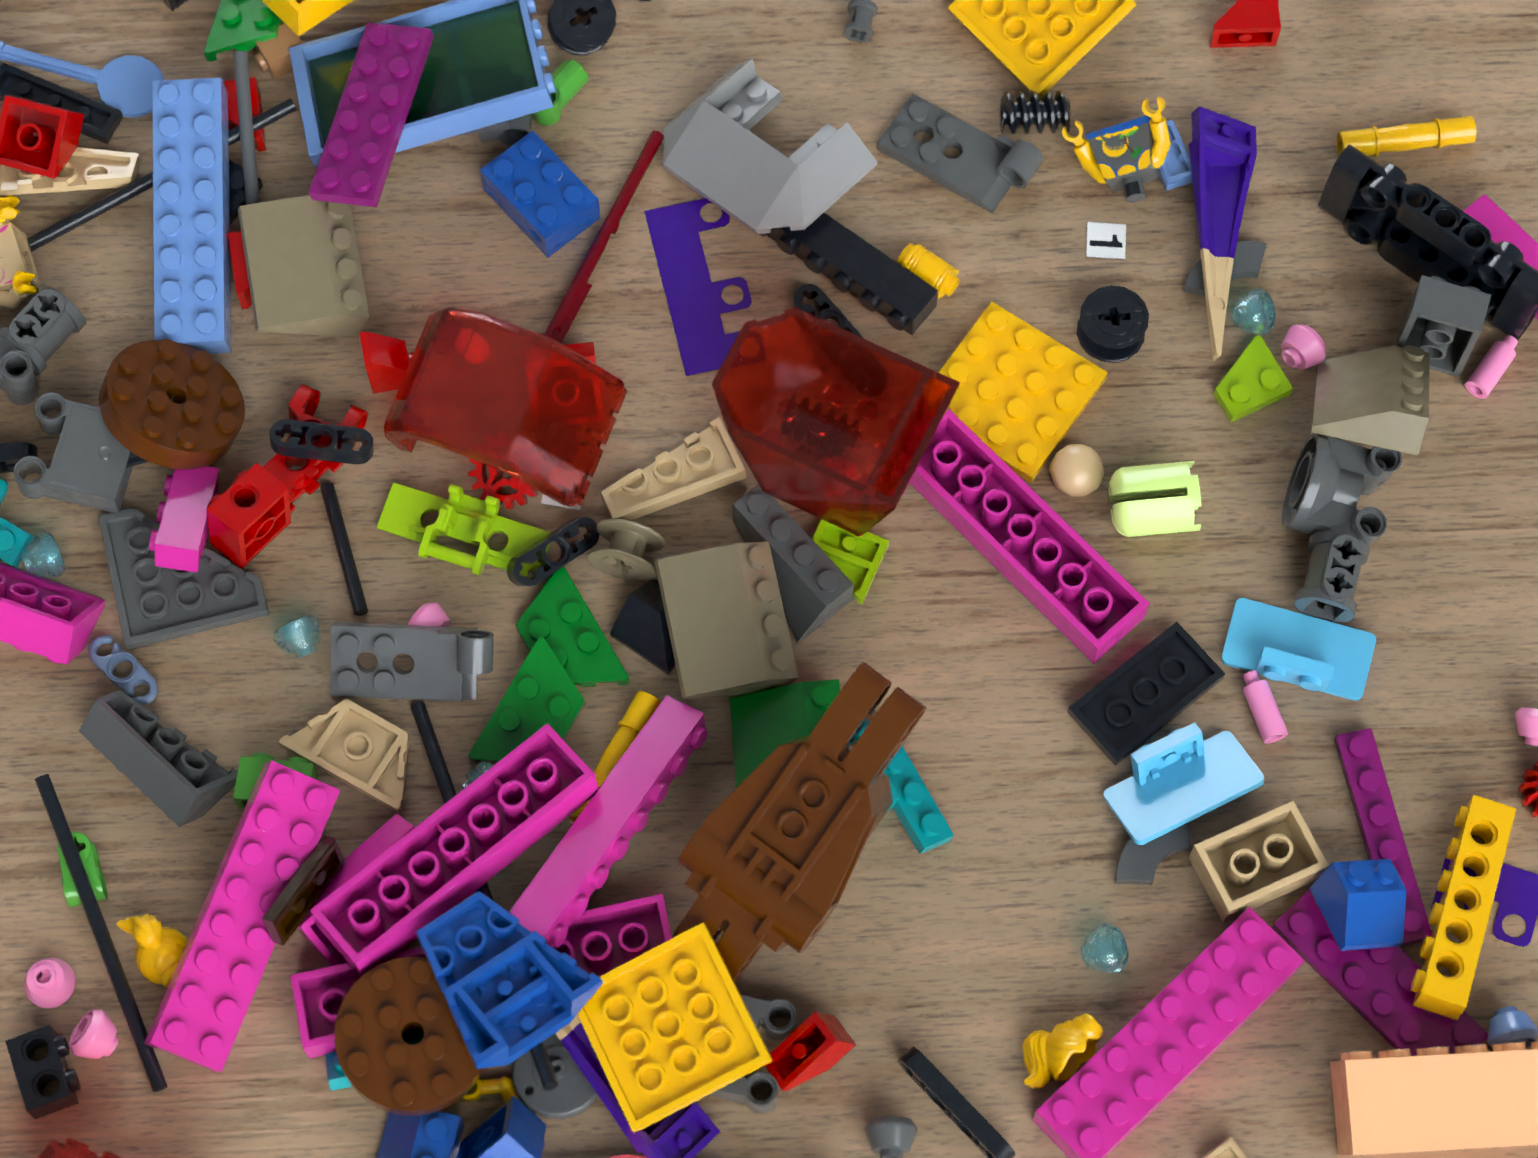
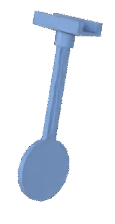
M0 41V61L3 59L97 85L101 102L121 110L123 117L137 118L150 114L153 111L152 81L164 80L161 70L152 61L141 56L126 55L115 58L106 64L102 70L9 46L6 45V42Z

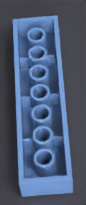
M222 78L152 81L154 340L170 339L174 342L206 351L209 354L231 353L230 248L227 233H230L228 92Z

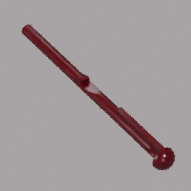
M652 131L545 333L536 334L534 340L536 348L561 345L592 287L587 282L605 250L609 237L617 232L620 219L664 139V135L659 131Z

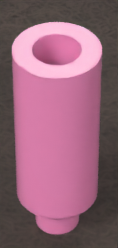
M1506 335L1503 341H1495L1465 383L1469 393L1480 399L1487 398L1516 356L1514 348L1518 341L1513 336Z
M1256 670L1245 673L1243 677L1247 686L1242 691L1263 742L1269 744L1285 738L1289 733L1267 680H1260Z

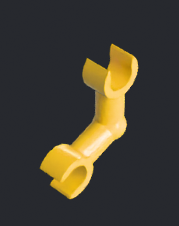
M507 1076L495 1079H478L476 1082V1092L462 1097L468 1102H474L480 1099L482 1095L501 1093L505 1102L513 1095L520 1100L513 1080Z

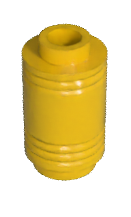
M909 243L897 259V263L937 289L939 299L944 295L951 296L960 283V279L957 277L959 273L957 268H954V266H951L920 244L914 245Z

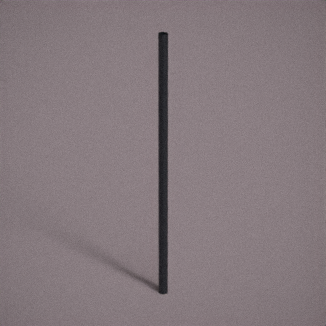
M418 701L411 705V710L445 804L457 794L425 703ZM488 882L475 891V893L480 891L494 901ZM541 1042L532 1048L530 1052L543 1089L550 1091L558 1086V1082L544 1042Z

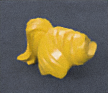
M148 913L142 916H133L125 920H119L116 925L123 931L131 934L133 939H135V944H137L135 958L142 975L150 982L162 984L167 988L188 939L176 929L162 927L161 922L156 920L155 916L148 915Z
M1087 1013L1073 1018L1072 1021L1067 1020L1056 1024L1051 1033L1044 1030L1033 1031L1025 1038L1022 1044L1023 1060L1029 1074L1023 1080L1025 1085L1033 1089L1044 1087L1048 1084L1051 1075L1055 1081L1068 1080L1076 1073L1082 1062L1089 1061L1096 1054V1046L1102 1037L1103 1028L1092 1015Z

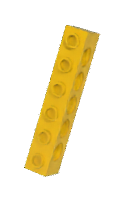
M1474 794L1466 806L1460 805L1454 821V826L1459 827L1457 838H1451L1445 858L1451 860L1449 870L1442 871L1437 886V891L1442 892L1440 904L1434 903L1428 920V924L1434 925L1431 937L1426 935L1420 950L1419 957L1425 959L1423 969L1416 970L1411 984V991L1416 992L1413 1006L1454 1020H1458L1466 1009L1517 808ZM1471 835L1481 837L1485 844L1477 843ZM1463 867L1472 869L1477 874V877L1466 874ZM1454 900L1463 901L1469 910L1459 908ZM1446 933L1456 935L1460 943L1450 941ZM1437 966L1447 968L1451 972L1452 977L1443 976L1438 971Z

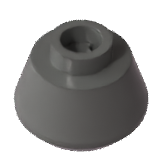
M882 1116L871 1119L865 1127V1133L872 1151L880 1154V1158H903V1154L911 1150L917 1133V1126L911 1119L906 1117Z

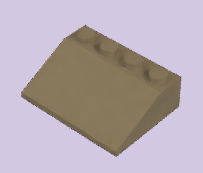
M310 195L240 206L238 214L256 332L355 337L369 319V312L351 204L312 200Z
M1394 345L1325 359L1316 366L1311 432L1418 455L1429 420L1430 353L1424 352L1416 346L1401 347Z
M769 541L734 543L657 559L654 562L683 699L751 694L790 685L799 678Z

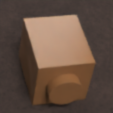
M284 23L279 26L277 38L255 42L258 52L253 55L261 71L269 70L275 80L293 71L289 48L303 44V42Z

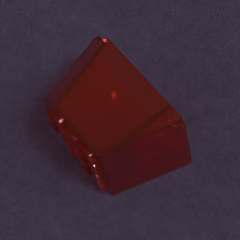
M796 307L786 309L783 314L761 321L754 319L745 322L712 382V388L727 431L763 492L859 537L896 509L960 386V382Z

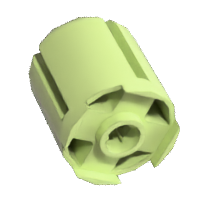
M1194 461L1130 466L1117 469L1112 475L1108 487L1109 502L1116 503L1112 505L1110 510L1111 521L1116 530L1126 537L1200 531L1201 524L1194 525V510H1198V507H1201L1198 475H1191L1189 469L1193 466Z

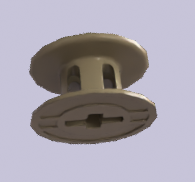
M610 518L597 523V532L604 539L608 540L610 545L609 549L593 550L588 554V562L594 568L610 576L628 581L645 582L652 581L657 577L655 567L644 560L643 556L645 552L659 551L665 547V539L660 533L648 526L624 519Z

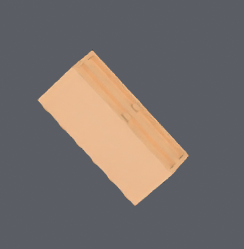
M1525 1042L1492 1045L1493 1052L1487 1051V1044L1454 1047L1455 1054H1449V1047H1430L1416 1049L1417 1056H1411L1410 1049L1378 1051L1379 1058L1373 1059L1371 1051L1340 1053L1341 1061L1330 1062L1338 1155L1538 1145V1042H1530L1531 1050H1526Z

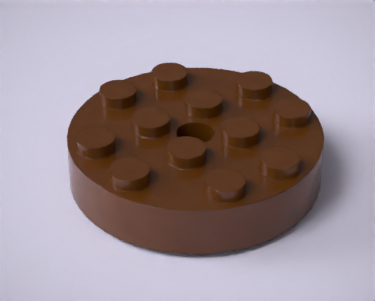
M170 339L143 341L122 350L112 361L99 391L100 412L112 435L135 455L148 462L167 468L196 469L218 461L231 448L245 417L244 399L240 388L231 374L219 362L213 359L208 352L174 342Z
M426 957L397 958L372 968L354 983L342 1001L335 1024L337 1057L350 1085L362 1098L377 1108L390 1113L408 1116L437 1112L461 1099L474 1086L482 1074L484 1068L476 1069ZM410 1024H413V1028L421 1029L424 1032L423 1039L415 1045L407 1044L402 1039L404 1032L410 1029Z

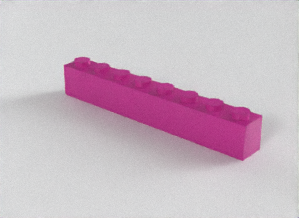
M666 695L509 913L519 919V924L530 932L536 931L546 939V943L552 948H557L563 943L575 917H581L585 912L589 897L595 889H600L605 884L609 869L616 860L619 861L624 857L629 847V841L634 834L644 829L649 813L656 804L663 802L673 779L683 774L688 764V758L693 751L703 746L708 734L703 712Z

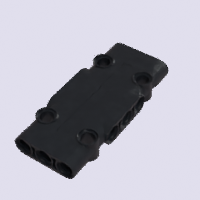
M1350 144L1343 150L1332 167L1318 202V207L1342 223L1350 219L1346 229L1351 238L1363 245H1369L1373 240L1379 242L1378 252L1380 256L1417 283H1419L1422 275L1427 277L1436 276L1445 279L1448 283L1462 287H1476L1484 293L1491 294L1485 320L1489 315L1493 316L1490 324L1506 335L1513 336L1518 341L1538 312V270L1524 262L1521 251L1509 242L1501 241L1497 244L1491 240L1490 231L1483 224L1428 187L1418 183L1408 184L1406 175L1397 166L1390 163H1384L1381 166Z

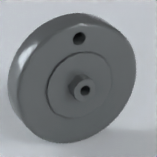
M554 1033L543 1042L558 1086L550 1091L543 1089L530 1050L513 1061L512 1078L518 1097L533 1113L544 1118L559 1120L581 1114L595 1102L598 1095Z

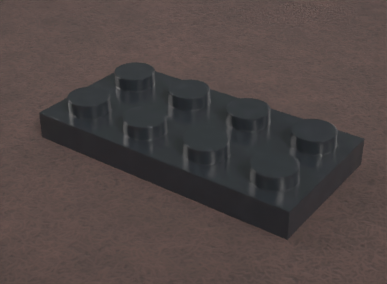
M1176 621L1068 708L1067 713L1116 766L1224 679L1225 673Z

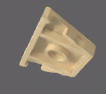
M346 698L333 706L327 714L318 715L307 722L308 726L290 737L288 734L283 736L278 742L283 749L297 757L308 759L315 767L394 812L400 814L402 811L410 741L409 733Z

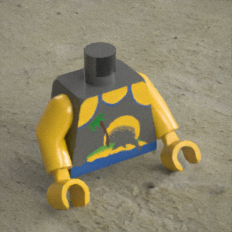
M1161 96L1157 97V111L1149 107V100L1146 98L1142 103V111L1146 116L1086 134L1087 140H1083L1084 128L1081 122L1077 120L1074 121L1079 129L1077 136H1070L1065 126L1062 130L1063 137L1075 144L1073 150L1083 169L1099 184H1108L1112 191L1124 189L1125 199L1130 203L1141 201L1146 197L1143 183L1158 178L1159 167L1164 164L1171 145L1166 118L1161 116V112L1166 106V102Z

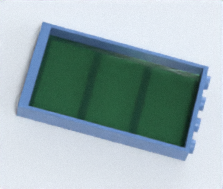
M452 0L376 22L379 24L429 28L434 36L395 153L554 107L551 94L556 92L551 72L545 73L544 67L550 65L545 46H539L538 43L539 39H543V33L538 18L534 20L532 18V13L537 12L534 0ZM366 26L289 48L308 153L316 170Z

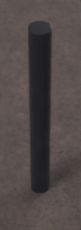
M326 483L320 486L354 615H364L368 612L335 487L333 483Z

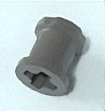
M851 0L848 3L850 16L843 32L845 38L858 43H866L871 40L873 36L871 28L872 19L877 14L878 8L871 0Z

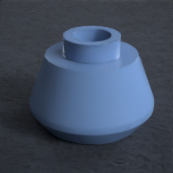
M1508 1006L1496 1010L1495 1017L1489 1021L1487 1042L1491 1048L1494 1044L1525 1042L1526 1048L1530 1047V1042L1537 1041V1026L1525 1011H1518L1516 1006Z

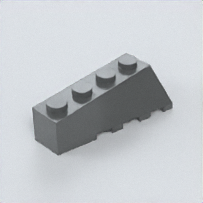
M760 483L733 504V522L745 543L769 541L785 617L793 630L797 642L800 643L853 600L854 584Z
M119 690L96 699L79 732L179 827L203 817L235 786L238 773L236 769L232 768L228 772L216 764L217 756L206 749L202 753L184 742L187 737L176 728L173 730L162 727L157 723L159 718L157 715Z

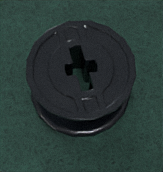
M554 0L547 16V28L552 40L561 50L572 55L586 56L599 51L608 42L616 25V10L612 0ZM590 12L593 14V16H591L586 23L587 26H585L582 22L578 23L574 27L570 25L572 22L575 21L577 17L576 13H578L581 17H584Z
M1110 285L1096 289L1086 297L1081 306L1080 319L1077 325V337L1080 346L1089 356L1102 362L1117 363L1128 360L1138 353L1144 343L1145 331L1148 328L1149 322L1146 304L1137 293L1125 287Z

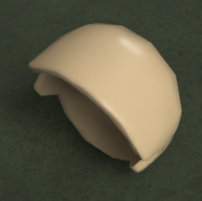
M1084 444L1067 445L1054 455L1049 465V472L1055 488L1071 497H1086L1098 489L1104 478V467L1100 456L1094 449Z

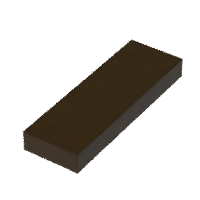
M323 836L263 916V922L272 942L283 946L286 944L345 864L335 838Z

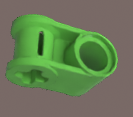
M71 832L76 846L81 845L84 850L80 851V857L97 901L107 899L106 882L96 846L83 833ZM58 844L62 885L66 902L69 908L81 906V900Z

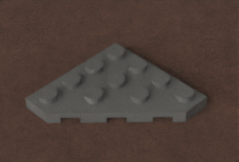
M135 508L121 510L119 514L113 512L98 516L127 650L269 615L260 577L249 571L245 572L206 547L202 554L198 573L155 566V551L149 550V542L152 530H159L160 524L149 519L144 513Z

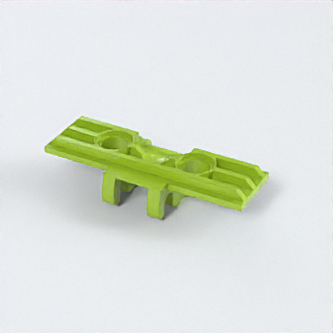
M393 482L376 527L378 530L421 543L418 552L419 557L426 559L428 556L456 564L471 569L472 574L478 576L482 574L485 564L507 571V565L511 558L551 533L498 516L497 514L500 509L498 498L487 495L485 501L465 495L463 488L454 484H450L448 492H450L449 499H445ZM429 512H438L437 521L424 528L422 525L423 517ZM495 533H504L508 537V544L501 551H494L489 548V539ZM443 535L477 546L479 549L477 555L474 556L437 544L438 539ZM550 543L546 547V554L550 546ZM538 561L532 564H522L523 569L519 573L522 576H528L527 572L529 569L541 564Z

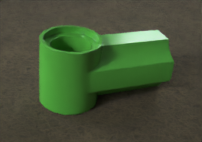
M573 59L570 61L565 60L552 74L556 92L551 94L554 107L532 113L533 120L536 123L550 126L558 122L561 117V110L587 83L589 79L588 74L584 71L582 65Z

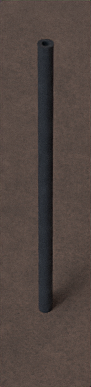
M289 98L253 117L254 132L296 111L297 108L292 99ZM239 126L228 131L229 146L240 141ZM153 171L27 238L30 251L32 252L152 188Z
M49 774L41 775L35 778L36 785L154 1093L168 1087L154 1048L144 1044L148 1035L51 778Z

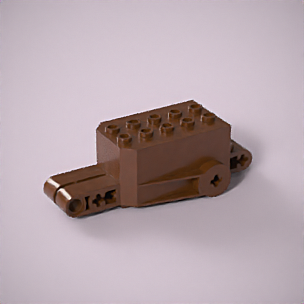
M865 662L861 663L850 676L809 736H803L779 745L706 818L689 840L678 859L680 864L692 872L684 884L699 894V896L676 928L672 938L702 922L706 924L714 942L720 933L724 931L716 946L734 982L746 970L763 944L774 952L779 951L786 945H789L798 953H802L808 947L839 903L866 841L893 804L889 776L883 772L923 716L926 707L897 687L877 712L876 708L889 691L892 682ZM870 720L871 722L864 730V732L862 733L858 741L855 743V745L852 747V743L854 742L858 734L861 732L867 721Z

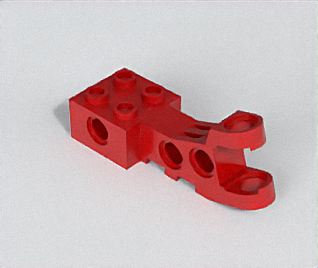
M302 384L288 404L289 420L329 424L313 417L319 405L320 391ZM351 404V408L342 422H337L336 425L364 429L368 419V412ZM302 434L301 445H306L304 434ZM317 436L314 439L318 441L311 442L317 448H326L332 443L331 439L327 436ZM338 439V449L340 450L342 449V439ZM276 454L263 467L255 463L248 471L240 472L234 479L232 486L223 494L215 495L207 506L210 544L243 569L291 524V513L295 510V506L292 503L304 492L308 495L314 493L320 487V483L317 480L328 469L335 473L344 463ZM293 466H300V467H302L301 469H298V470H292V469H290V468L293 467Z

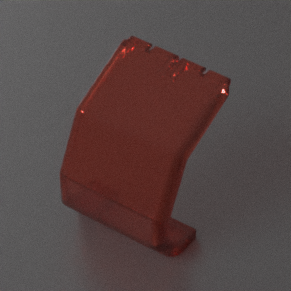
M448 307L429 316L385 420L384 434L388 441L400 450L412 453L417 440L430 443L498 468L564 506H582L590 486L587 478L588 476H594L603 454L600 445L607 444L616 421L613 413H619L627 394V389L624 388L623 380L555 339L485 313L459 307Z

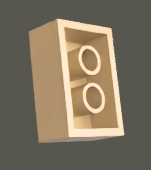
M1294 800L1194 845L1189 855V860L1222 923L1242 915L1249 907L1255 909L1316 881L1329 866Z

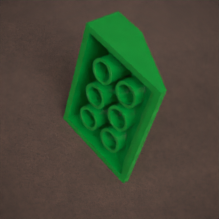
M839 679L804 681L730 698L736 788L779 745L803 736H809L839 694Z

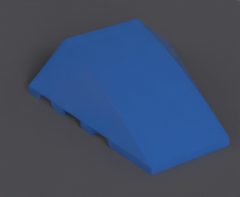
M480 891L416 931L418 940L476 1069L512 1063L537 1044L571 1023L603 984L601 978L594 973L588 974L577 966L576 960L565 952L561 954L546 943L544 937L536 931L530 932L519 924L518 918Z

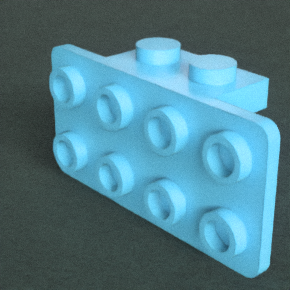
M1239 598L1234 606L1221 661L1226 666L1244 671L1256 670L1259 675L1274 681H1284L1299 685L1310 691H1320L1358 701L1364 694L1375 649L1376 636L1363 630L1250 599Z
M1194 722L1184 728L1172 731L1168 736L1152 744L1143 745L1137 751L1131 753L1133 776L1107 788L1104 791V800L1133 841L1138 845H1144L1264 784V775L1231 732L1223 731L1203 741L1202 731Z

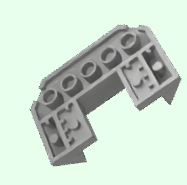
M753 58L735 65L664 127V169L755 234L771 233V228L790 227L791 231L806 229L877 165V160L848 122L838 130L827 123L789 158L751 133L749 130L783 101L779 90L757 76Z

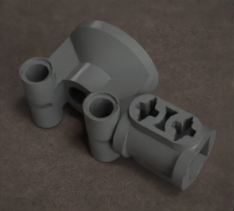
M41 284L37 288L33 299L19 312L8 327H0V389L6 392L8 399L16 405H26L34 401L38 393L35 375H40L46 369L48 359L73 332L79 333L86 325V320L78 308L63 294L46 284Z
M1312 433L1305 442L1290 477L1282 510L1283 527L1310 535L1307 550L1311 555L1302 589L1297 591L1294 602L1296 609L1303 614L1330 622H1348L1354 619L1357 604L1353 599L1361 565L1367 562L1370 551L1369 547L1385 533L1387 528V519L1381 510L1375 507L1357 510L1356 506L1360 495L1373 494L1400 467L1402 463L1400 451L1376 446L1371 450L1316 433ZM1317 601L1326 603L1322 608L1317 607Z

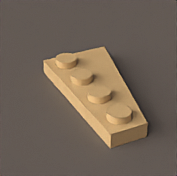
M77 147L56 179L0 165V196L123 188L135 181L141 164L139 153Z
M720 416L711 421L710 427L697 434L694 432L683 439L684 443L669 453L664 451L654 458L655 462L646 468H637L601 491L602 500L610 518L632 521L745 479V468Z

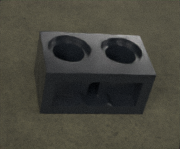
M50 1025L5 1041L28 1114L34 1119H38L79 1103L76 1091L81 1090V1085L75 1069H68L65 1056L70 1055V1049L63 1033L58 1034ZM47 1045L49 1047L47 1056L40 1061H33L34 1051L40 1046ZM58 1080L60 1083L58 1091L52 1096H44L43 1090L45 1085L50 1081Z

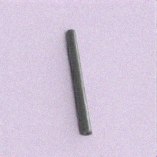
M246 51L233 52L245 200L246 205L260 202L248 58Z

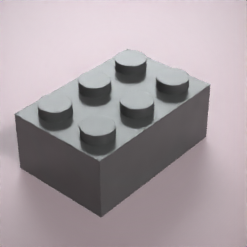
M1422 275L1402 319L1395 345L1419 347L1424 352L1430 353V369L1459 377L1482 332L1491 294L1484 293L1476 287H1462L1448 283L1441 277Z

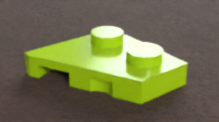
M1257 335L1216 387L1214 396L1232 423L1291 395L1294 388L1261 335Z
M823 515L812 540L854 584L853 598L863 605L887 551L889 540Z

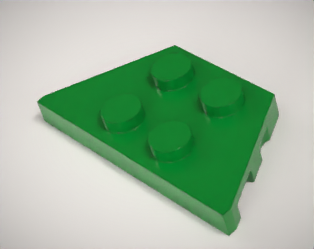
M221 0L204 49L205 58L207 61L212 62L218 60L216 54L234 48H236V51L251 50L257 46L255 43L257 41L263 42L277 38L279 26L284 24V22L262 0Z
M563 566L554 572L516 623V630L530 652L539 636L545 638L574 685L593 687L596 686V683L618 682V685L630 683L625 669Z
M539 636L467 756L474 761H500L547 723L563 740L565 739L586 702L545 638Z

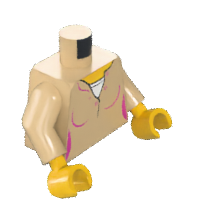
M0 197V306L17 308L28 295L36 294L37 288L41 284L26 234L11 222L9 223V219H14L17 212L14 208H8L10 198Z

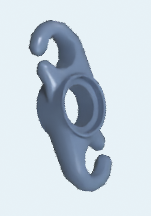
M102 635L92 640L88 647L89 658L114 686L122 688L126 695L133 697L137 685L147 684L149 686L148 694L143 697H134V700L141 705L149 704L155 700L159 692L157 681L132 654L124 652L120 644L114 643L111 654L101 657L97 653L98 647L101 644H111L113 642L112 636ZM121 662H129L133 665L132 673L126 678H117L113 674L114 668Z

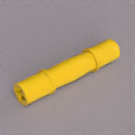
M1472 116L1448 119L1434 118L1432 122L1401 124L1379 129L1376 126H1371L1367 129L1338 132L1336 137L1338 156H1340L1343 150L1350 144L1365 155L1376 157L1383 152L1410 151L1435 146L1436 149H1441L1443 146L1474 143L1476 140V124Z
M638 691L624 717L618 722L617 727L619 729L604 751L594 771L598 789L661 704V701L653 695L644 691ZM589 801L572 813L569 819L575 822Z

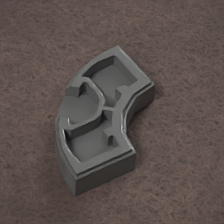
M1258 241L1237 242L1231 281L1243 277L1258 278L1267 243ZM1200 259L1190 271L1183 291L1205 296L1202 262Z
M1190 822L1144 845L1136 844L1131 838L1120 856L1115 874V883L1152 885L1155 871L1164 859L1174 853L1190 850Z

